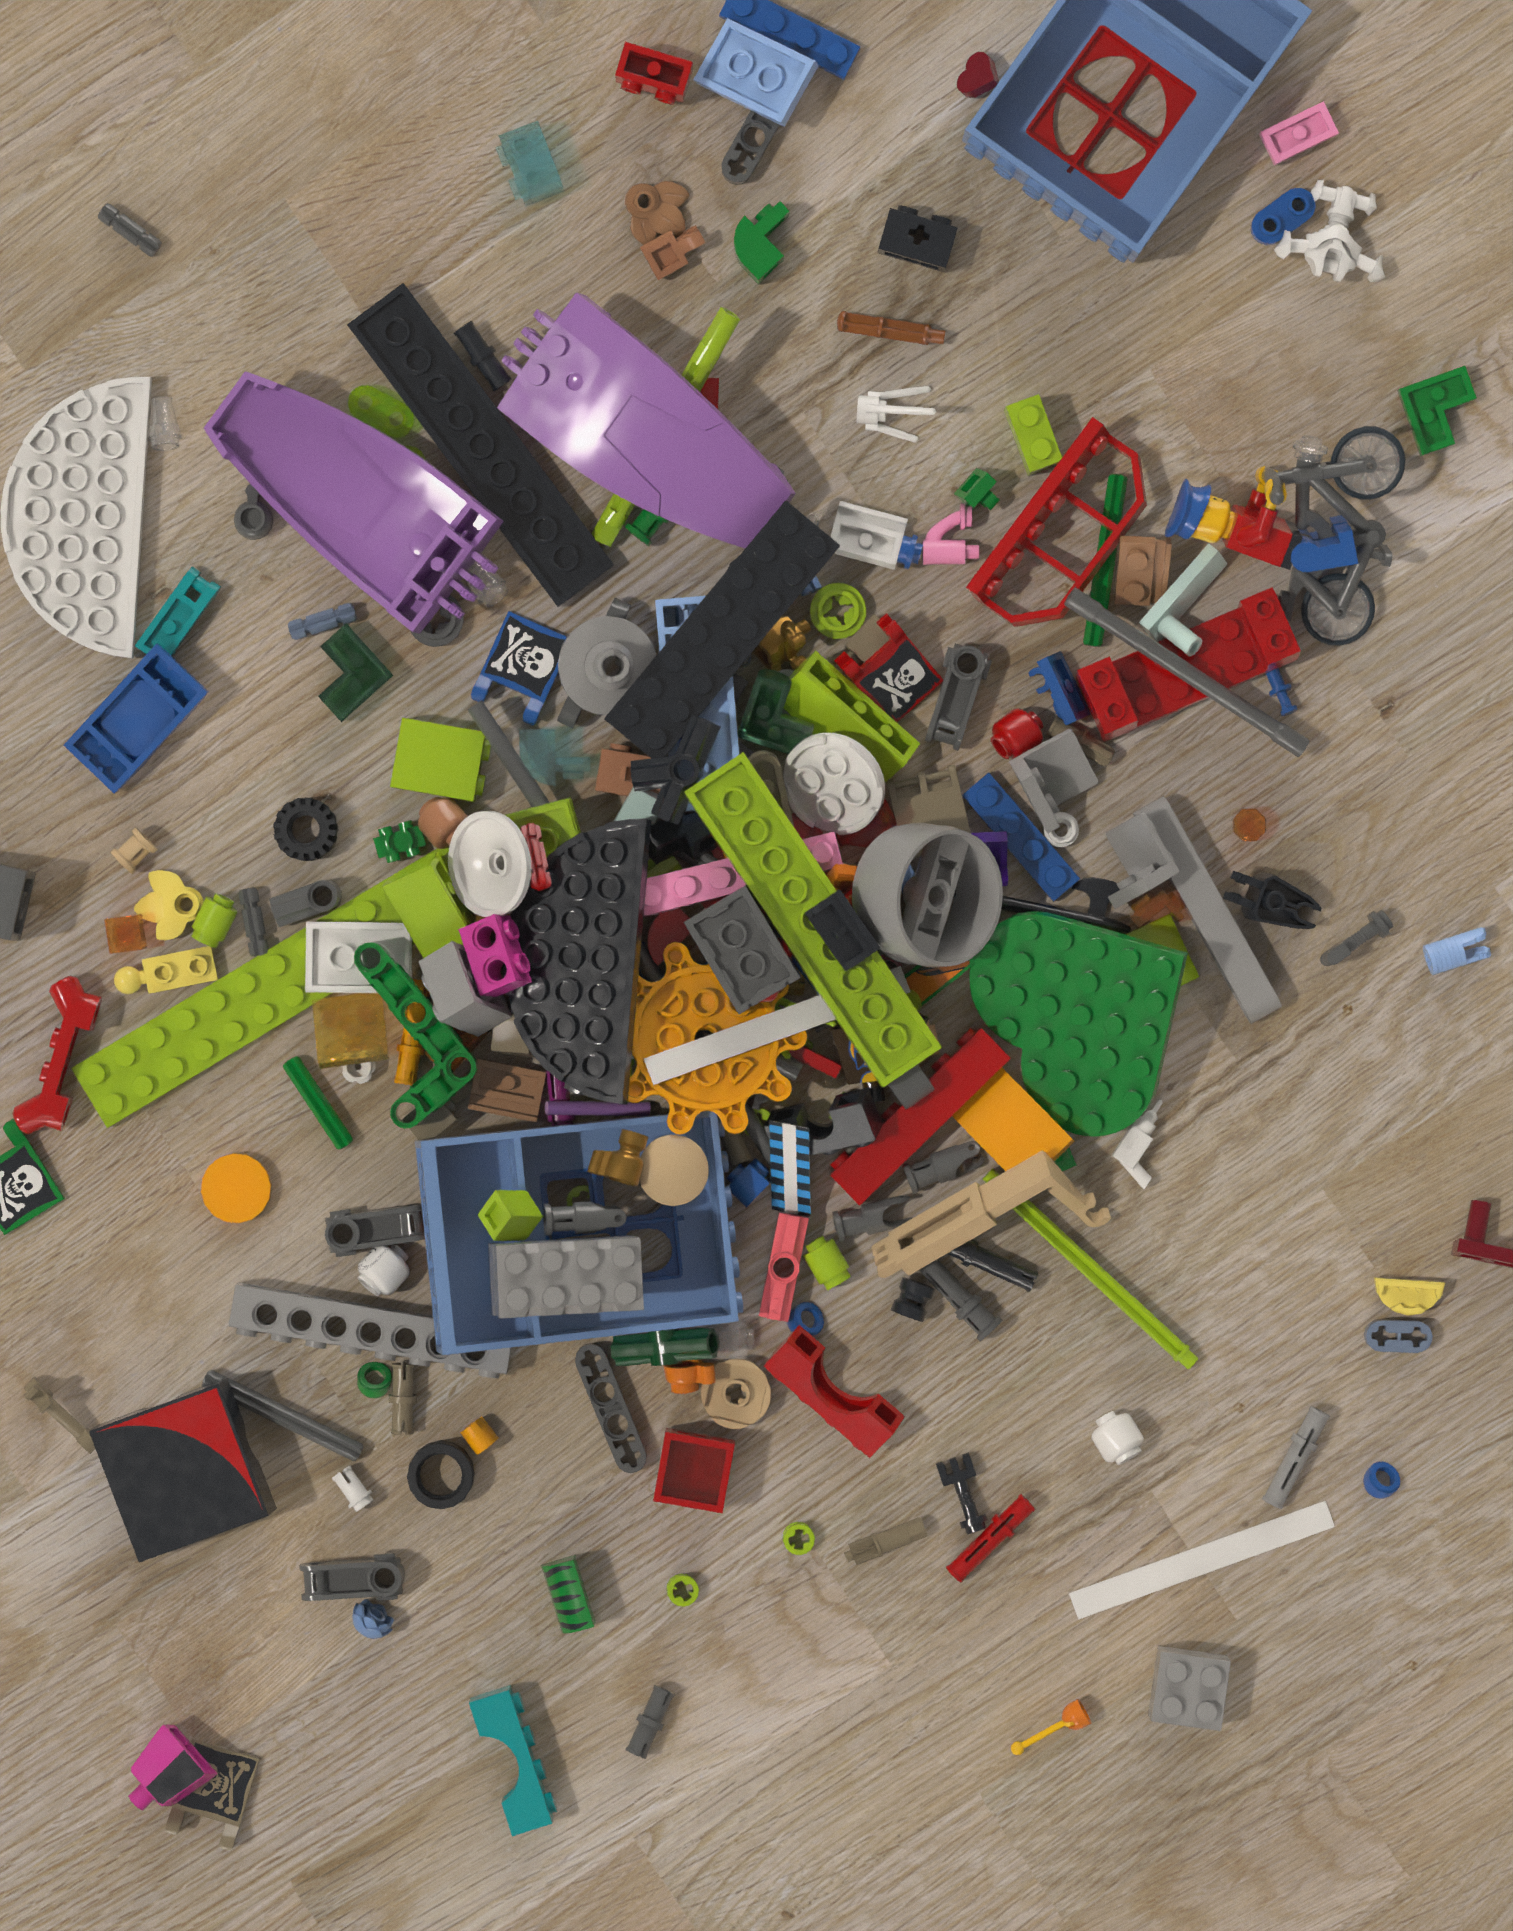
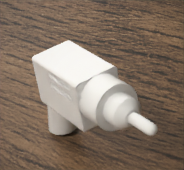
M1158 1100L1152 1110L1146 1111L1143 1116H1140L1130 1126L1112 1153V1156L1124 1166L1143 1189L1146 1188L1152 1177L1138 1161L1153 1140L1150 1136L1157 1127L1154 1125L1158 1119L1156 1112L1162 1105V1100Z

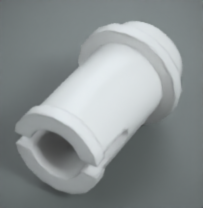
M349 1465L342 1472L350 1483H347L340 1472L332 1477V1480L336 1482L350 1502L348 1505L349 1509L353 1507L358 1512L373 1501L370 1495L372 1491L371 1489L369 1491L366 1490L352 1470L351 1465Z

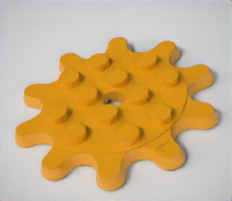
M678 942L667 945L663 953L666 965L665 976L656 982H649L638 976L632 1056L636 1061L637 1067L634 1074L630 1077L628 1102L639 1103L652 1095L663 1097L669 1104L667 1125L671 1132L682 1135L689 1132L696 1116L704 1111H711L717 1114L727 1132L739 1134L748 1125L745 1104L750 1096L762 1094L776 1102L784 1101L790 1096L792 1091L791 1083L777 1070L776 1059L783 1051L802 1048L807 1041L806 1031L796 1033L653 1085L644 1058L694 1041L695 1035L700 1030H709L712 1033H716L775 1012V1004L787 994L789 984H787L778 993L775 1000L757 1003L741 1014H738L709 964H697L691 958L689 950L685 945Z

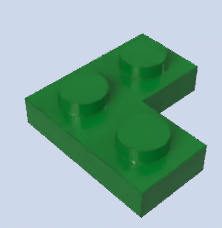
M1466 366L1397 390L1420 457L1455 444L1444 411L1477 399Z

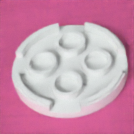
M819 733L802 740L787 756L783 778L789 806L810 827L814 828L816 826L829 832H835L838 835H846L863 829L878 814L885 796L884 777L876 759L859 742L841 734Z

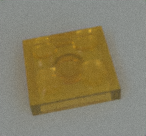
M358 993L312 1000L317 1060L320 1069L390 1059L384 1000L378 993Z

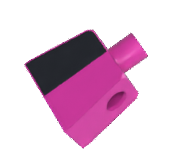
M163 1724L131 1767V1773L140 1784L128 1797L142 1811L154 1799L161 1806H172L215 1777L217 1772L176 1725Z

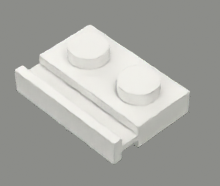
M840 501L831 533V538L840 545L834 554L894 570L908 519Z

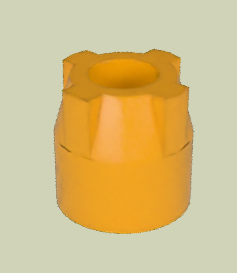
M482 1416L460 1432L476 1455L483 1452L499 1439Z

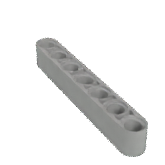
M1162 796L1135 811L1133 816L1141 812L1146 813L1149 820L1155 825L1157 834L1165 848L1172 854L1175 865L1180 872L1169 878V881L1248 1021L1252 1024L1281 1008L1282 1005L1167 799Z

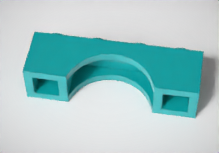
M511 1685L471 1697L469 1706L479 1736L490 1737L503 1742L511 1749L518 1762V1780L501 1802L512 1837L552 1824L554 1818L552 1813L558 1812L552 1792L546 1793L542 1780L547 1779L541 1758L534 1759L531 1747L535 1746L536 1742L530 1725L524 1727L520 1713L525 1712L520 1693H513Z

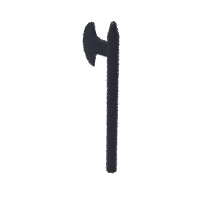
M1083 878L1077 881L1071 888L1085 892L1090 899L1088 913L1003 895L1002 910L1016 913L1048 912L1118 933H1128L1131 931L1130 926L1116 919L1105 917L1107 905L1110 902L1108 896L1119 890L1116 882L1107 879Z

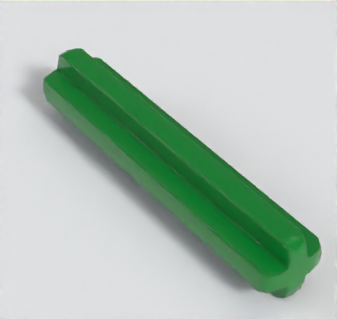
M295 1056L285 1062L283 1069L336 1149L341 1150L352 1143L353 1137L300 1057Z

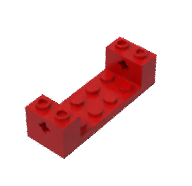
M1273 587L1240 600L1238 608L1189 628L1202 639L1200 649L1192 656H1188L1167 638L1157 642L1228 689L1297 661L1301 652ZM1139 651L1114 661L1109 656L1077 670L1076 675L1078 685L1103 742H1107L1209 698Z

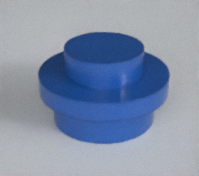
M913 534L912 537L903 535L897 563L904 564L905 569H909L911 563L918 564L923 544L917 543L918 535Z

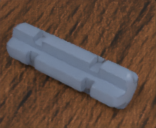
M346 603L338 606L336 610L330 608L308 615L305 620L299 618L290 621L288 629L292 639L298 640L307 637L308 633L313 635L338 627L339 623L342 622L344 625L357 620L354 606L351 603Z

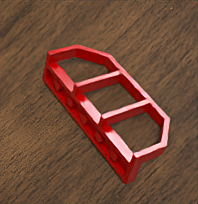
M1092 417L966 586L973 597L1014 627L1064 618L1070 610L1064 605L1070 592L1074 587L1082 592L1085 590L1119 544L1120 535L1125 536L1147 506L1141 458L1138 453L1110 435L1104 424ZM1107 444L1131 460L1137 499L1118 525L1068 491L1072 484L1076 485L1083 479L1087 472V464L1094 455H1100ZM1065 500L1112 532L1080 576L1030 542L1031 540L1035 541L1042 534L1046 519L1052 512L1056 513L1062 507ZM1024 549L1074 583L1057 607L1023 614L1011 615L988 598H992L998 593L1003 584L1002 578L1008 570L1014 569L1019 565L1024 556Z

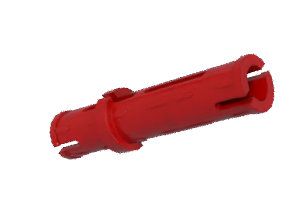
M1019 1494L1018 1498L1000 1515L995 1514L991 1518L993 1522L952 1563L947 1565L946 1569L957 1581L962 1583L1007 1537L1011 1539L1016 1534L1014 1530L1036 1508L1022 1494Z

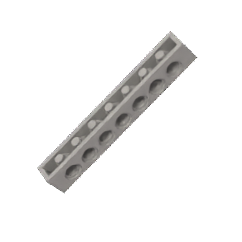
M240 1282L235 1285L229 1327L237 1328L236 1334L257 1337V1332L270 1333L271 1340L291 1343L292 1337L305 1339V1345L309 1347L326 1349L327 1343L340 1345V1352L361 1355V1349L375 1351V1358L395 1361L396 1355L410 1358V1364L430 1367L431 1361L444 1363L445 1370L461 1373L465 1372V1367L479 1369L478 1375L498 1379L500 1373L507 1374L512 1347L485 1350V1355L478 1359L470 1357L467 1353L441 1355L435 1351L431 1344L432 1337L435 1336L433 1315ZM269 1304L276 1309L277 1318L275 1322L266 1323L260 1319L259 1308L261 1305ZM304 1310L310 1314L312 1323L309 1328L300 1329L294 1324L293 1316L296 1311ZM333 1316L343 1318L346 1322L345 1333L341 1335L331 1333L328 1329V1320ZM374 1322L380 1327L381 1336L378 1340L370 1341L364 1337L362 1328L365 1323ZM402 1328L411 1329L416 1336L415 1344L410 1347L402 1346L397 1340V1332Z

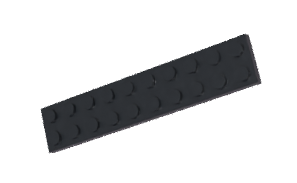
M404 283L347 324L476 499L503 520L499 527L500 531L558 608L614 566Z

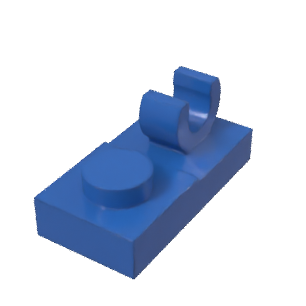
M1062 651L1037 661L1039 666L1031 669L1028 674L1030 677L1037 674L1044 676V686L1039 687L1036 691L1039 694L1051 691L1054 710L1058 717L1063 720L1065 726L1090 715L1088 706Z

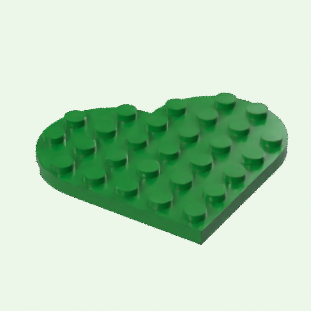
M1039 911L1024 912L1013 915L997 924L987 944L972 958L975 964L970 967V991L975 1007L985 1024L1001 1039L1022 1049L1021 1071L1027 1093L1063 1130L1082 1136H1106L1117 1133L1133 1124L1148 1109L1155 1097L1188 953L1060 915Z

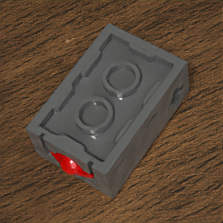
M746 885L684 922L738 1014H741L757 1003L775 1000L778 993L787 984H791L801 977Z

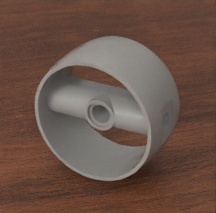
M927 823L899 825L880 834L872 841L862 855L855 872L852 888L853 909L880 946L877 952L901 963L917 964L932 968L958 965L978 954L987 944L997 926L1003 899L1000 870L995 857L985 843L971 833L961 829ZM923 848L916 874L906 882L903 888V900L906 907L903 917H901L900 895L903 879L911 861L919 850ZM952 899H953V904H952L951 912H950V915H949L948 920H947V922H946V919H947V916H948V912H949V909H950V906H951V902H952Z

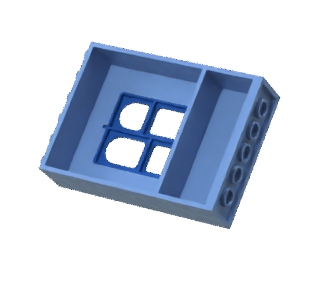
M711 1111L701 1112L694 1119L691 1130L681 1135L696 1142L705 1153L708 1161L709 1173L706 1185L695 1199L678 1206L662 1204L655 1212L645 1215L627 1216L626 1222L622 1226L607 1227L595 1233L575 1234L574 1231L552 1232V1239L607 1233L610 1236L627 1235L631 1230L647 1228L663 1232L669 1238L672 1246L671 1258L662 1269L642 1273L644 1310L517 1318H498V1316H493L491 1314L488 1243L516 1241H494L478 1217V1213L495 1190H525L543 1215V1205L548 1204V1183L554 1180L585 1178L588 1181L590 1202L605 1206L603 1192L604 1177L587 1172L593 1151L619 1150L620 1144L618 1140L621 1129L630 1130L649 1137L646 1147L656 1138L665 1135H679L671 1132L668 1128L667 1117L669 1113L416 1140L415 1149L436 1351L441 1355L738 1322V1313H743V1299L741 1292H736L734 1278H739L740 1271L737 1256L732 1257L731 1243L736 1242L734 1222L728 1221L727 1208L732 1207V1194L730 1186L724 1185L723 1172H728L729 1167L726 1151H721L720 1137L725 1136V1129L717 1114ZM543 1218L525 1241L549 1240V1236L544 1234Z

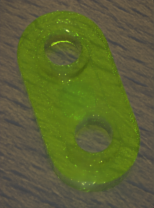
M358 386L348 397V408L355 418L390 437H405L414 427V414L406 404L372 386ZM364 396L370 397L372 400L371 406L367 409H362L359 406V400ZM400 413L403 416L402 423L392 425L390 423L391 415Z

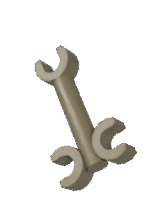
M33 1377L24 1386V1389L27 1391L24 1394L25 1398L28 1401H33L41 1413L45 1411L49 1413L91 1454L95 1450V1446L89 1433L90 1429L85 1428L52 1398L53 1393L49 1389L43 1388L38 1382L39 1380Z

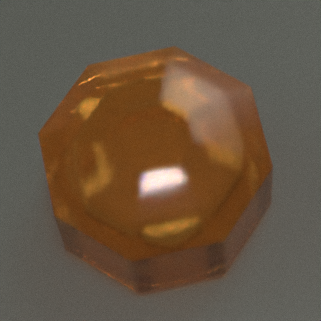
M1241 809L1232 818V832L1242 842L1257 841L1266 832V818L1257 809Z

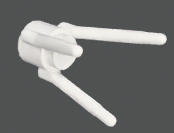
M923 386L885 392L868 391V396L859 395L857 423L866 424L865 430L882 432L916 443L918 441L917 436L879 424L878 421L885 422L886 413L934 415L936 413L934 408L888 406L887 401H884V399L929 393L931 388Z

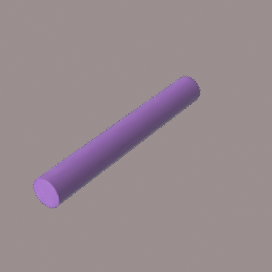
M546 1101L545 1113L546 1115L648 1116L650 1115V1103L628 1102L625 1105L605 1101Z

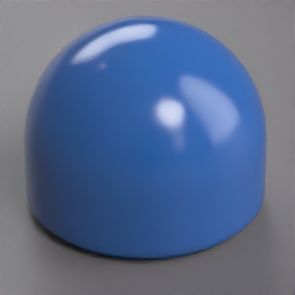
M802 1302L791 1309L787 1325L791 1332L800 1325L810 1335L815 1336L823 1329L824 1317L821 1310L815 1304ZM802 1311H808L813 1314L814 1324L812 1328L807 1327L802 1322Z
M1376 1462L1364 1474V1488L1372 1497L1378 1499L1390 1497L1400 1486L1399 1473L1392 1465L1386 1462ZM1377 1471H1384L1389 1475V1486H1384L1377 1480Z

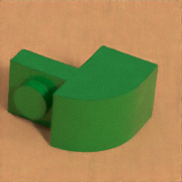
M781 201L774 207L770 203L767 204L755 216V219L758 221L755 225L744 215L735 230L734 251L740 266L758 285L784 261V255L767 239L790 215V211Z

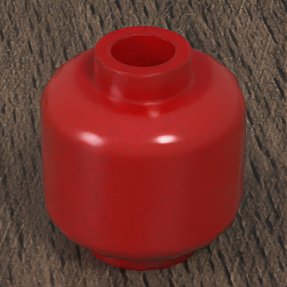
M1016 708L994 723L992 727L993 736L990 740L994 749L1004 759H1014L1042 743L1043 734L1041 729L1044 726L1041 719L1033 711L1028 713L1025 710Z

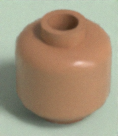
M434 797L421 807L418 827L434 847L446 849L450 846L456 828L468 816L452 798Z

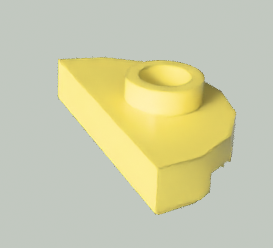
M1374 1277L1375 1290L1382 1303L1394 1312L1404 1315L1422 1314L1433 1307L1437 1300L1441 1298L1445 1282Z

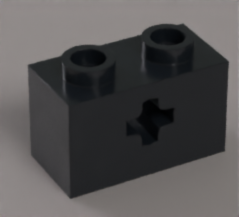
M898 205L897 210L890 208L878 248V254L945 273L958 227L951 226L952 220L942 216L932 215L931 220L917 216L919 211L907 206ZM917 229H921L924 231L923 237L929 240H922L920 245H916L913 243L914 238L908 234H915Z

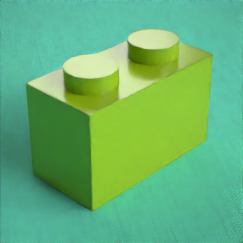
M1037 394L1007 405L1004 413L1027 475L1030 476L1056 466L1061 460L1062 455L1040 395Z

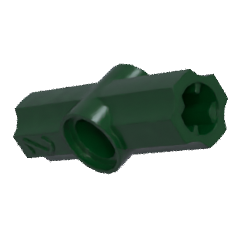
M708 1327L679 1330L677 1328L641 1334L613 1336L611 1357L614 1359L616 1366L651 1363V1366L680 1364L686 1360L717 1358L720 1348L719 1336L714 1328Z

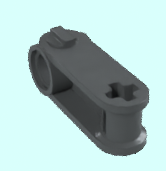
M956 643L953 648L948 647L942 667L947 669L925 741L930 742L933 739L952 745L953 750H959L981 679H987L992 660L987 659L988 653L982 652L973 646H962ZM965 653L973 655L977 661L975 671L970 674L961 672L957 666L959 656ZM941 727L953 731L954 734L940 731L938 728Z
M421 1203L351 1213L350 1209L329 1212L330 1217L325 1218V1239L329 1245L330 1253H335L336 1257L356 1255V1250L425 1240ZM410 1215H413L415 1231L412 1230ZM343 1223L352 1228L353 1237L349 1242L341 1243L335 1239L333 1231L336 1225Z
M395 1553L374 1554V1558L308 1562L299 1565V1569L303 1572L305 1592L301 1594L303 1601L377 1597V1601L398 1599V1595L403 1593L402 1583L405 1578V1571L401 1564V1558L395 1557ZM382 1568L390 1569L394 1573L395 1582L391 1585L380 1583L377 1578V1571Z

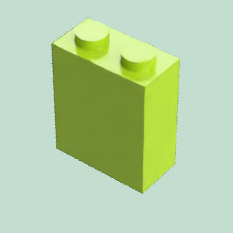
M402 717L390 787L475 802L476 795L483 796L486 775L480 774L482 761L489 762L492 746L486 740L482 731Z

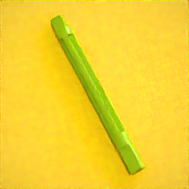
M720 307L681 374L699 392L740 321V318L735 313L724 307ZM613 494L591 533L594 539L611 547L635 504Z

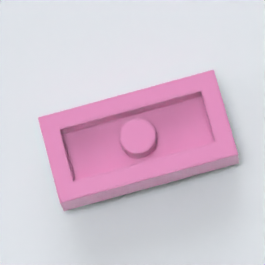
M1324 101L1259 133L1274 166L1339 134Z

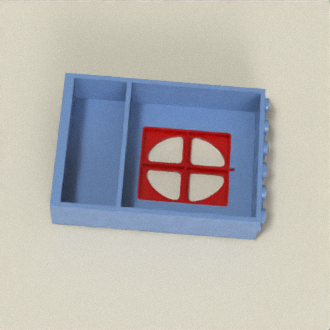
M1057 0L966 127L962 141L967 144L964 149L979 160L985 157L994 163L993 170L1006 180L1010 181L1013 177L1024 185L1022 191L1032 199L1039 201L1042 198L1052 205L1051 212L1066 222L1069 219L1075 221L1081 226L1079 231L1091 241L1096 242L1100 239L1109 246L1107 251L1117 260L1125 263L1128 259L1134 263L1313 10L1299 0ZM1107 57H1125L1130 59L1135 64V70L1110 103H1103L1074 82V74L1095 60ZM1147 75L1154 76L1160 82L1166 101L1164 127L1160 136L1156 138L1150 137L1121 114L1122 108ZM1062 93L1069 94L1093 111L1098 117L1095 126L1077 151L1071 156L1064 154L1060 150L1053 130L1054 108L1058 96ZM1111 127L1117 128L1145 149L1146 155L1141 161L1120 172L1096 174L1084 167V161L1106 130Z

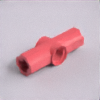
M779 1212L758 1316L789 1322L809 1218ZM779 1258H788L793 1262L794 1269L790 1275L780 1276L774 1271V1263Z

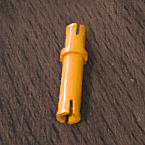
M413 979L424 994L430 998V992L425 988L422 980ZM417 1002L411 1003L406 1011L409 1020L415 1023L423 1021L426 1015L424 1006ZM403 1028L401 1044H397L396 1051H399L394 1083L413 1085L417 1080L420 1055H424L425 1049L422 1048L417 1040L413 1039L405 1028Z

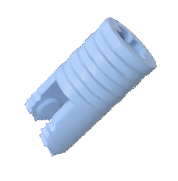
M1485 927L1476 928L1423 945V953L1430 973L1436 975L1489 958L1491 952L1488 947L1480 946L1465 951L1463 948L1486 939Z

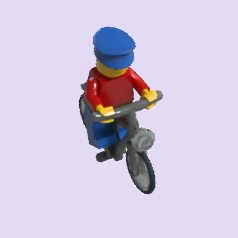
M1376 426L1356 428L1339 440L1332 453L1331 461L1322 462L1323 455H1326L1328 447L1322 445L1323 440L1314 436H1302L1301 441H1294L1292 447L1295 449L1294 457L1297 458L1296 467L1279 472L1278 470L1265 468V466L1258 468L1255 473L1258 486L1252 489L1245 507L1233 504L1230 509L1228 501L1211 495V485L1194 487L1189 483L1188 479H1185L1166 526L1165 537L1178 535L1185 540L1193 537L1213 544L1222 538L1227 548L1288 570L1291 569L1293 564L1288 591L1281 590L1278 597L1288 621H1291L1295 598L1304 587L1307 592L1301 604V616L1306 630L1313 638L1321 643L1341 646L1358 640L1367 632L1375 615V602L1369 587L1361 578L1370 558L1379 559L1382 566L1390 567L1392 552L1387 545L1382 544L1386 536L1382 524L1376 520H1366L1325 479L1334 478L1337 486L1343 492L1357 499L1372 500L1388 494L1401 480L1406 461L1404 449L1400 441L1392 433ZM1293 483L1296 485L1295 523L1277 517L1278 510L1276 509L1277 505L1282 504L1286 500L1287 492L1285 485ZM1310 486L1341 514L1329 517L1331 527L1317 511L1309 509ZM1347 521H1348L1355 529H1351V527L1349 526V524L1347 523ZM1308 526H1311L1316 531L1309 533L1307 528ZM1348 566L1345 574L1335 573L1317 579L1325 569Z

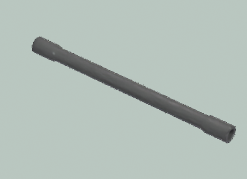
M1074 587L1064 602L1066 607L1110 632L1269 736L1273 742L1296 757H1300L1310 742L1308 738L1285 723H1280L1105 609L1101 603L1078 588Z

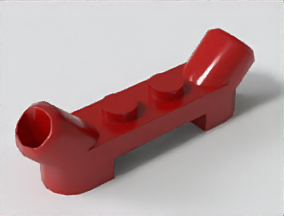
M72 975L50 986L49 993L59 1009L63 1021L61 1028L55 1027L49 1047L54 1049L51 1062L45 1061L41 1070L39 1081L44 1082L42 1092L15 1106L12 1113L19 1129L29 1135L45 1126L58 1131L63 1130L74 1097L61 1094L60 1092L80 1028L88 1031L94 1030L100 1011L102 997L85 993L78 978Z

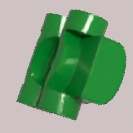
M412 820L399 823L400 831L394 833L391 826L378 829L379 837L373 838L379 859L386 857L387 863L401 860L399 855L401 852L406 851L408 858L421 854L419 847L426 846L425 838L418 826L413 827Z

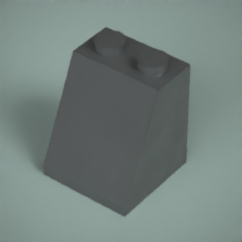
M0 864L1 939L10 941L21 940L36 872Z

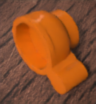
M699 1359L682 1361L680 1364L663 1365L666 1380L671 1384V1392L692 1393L699 1390V1383L714 1384L716 1382L714 1363H702V1360Z

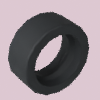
M440 1440L428 1443L416 1452L409 1463L407 1480L410 1491L419 1502L429 1508L446 1509L456 1506L466 1498L473 1486L475 1470L473 1461L465 1449L454 1442ZM438 1454L449 1455L455 1459L460 1465L462 1472L461 1483L457 1489L450 1494L442 1496L432 1494L426 1490L420 1477L421 1467L424 1462L431 1456Z

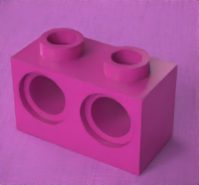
M493 914L458 929L480 996L498 997L532 982L529 975L530 963L521 950L518 941L520 936L519 929L511 919V916ZM494 930L496 934V940L494 944L491 945L490 935ZM505 963L507 972L505 977L502 978L500 971Z

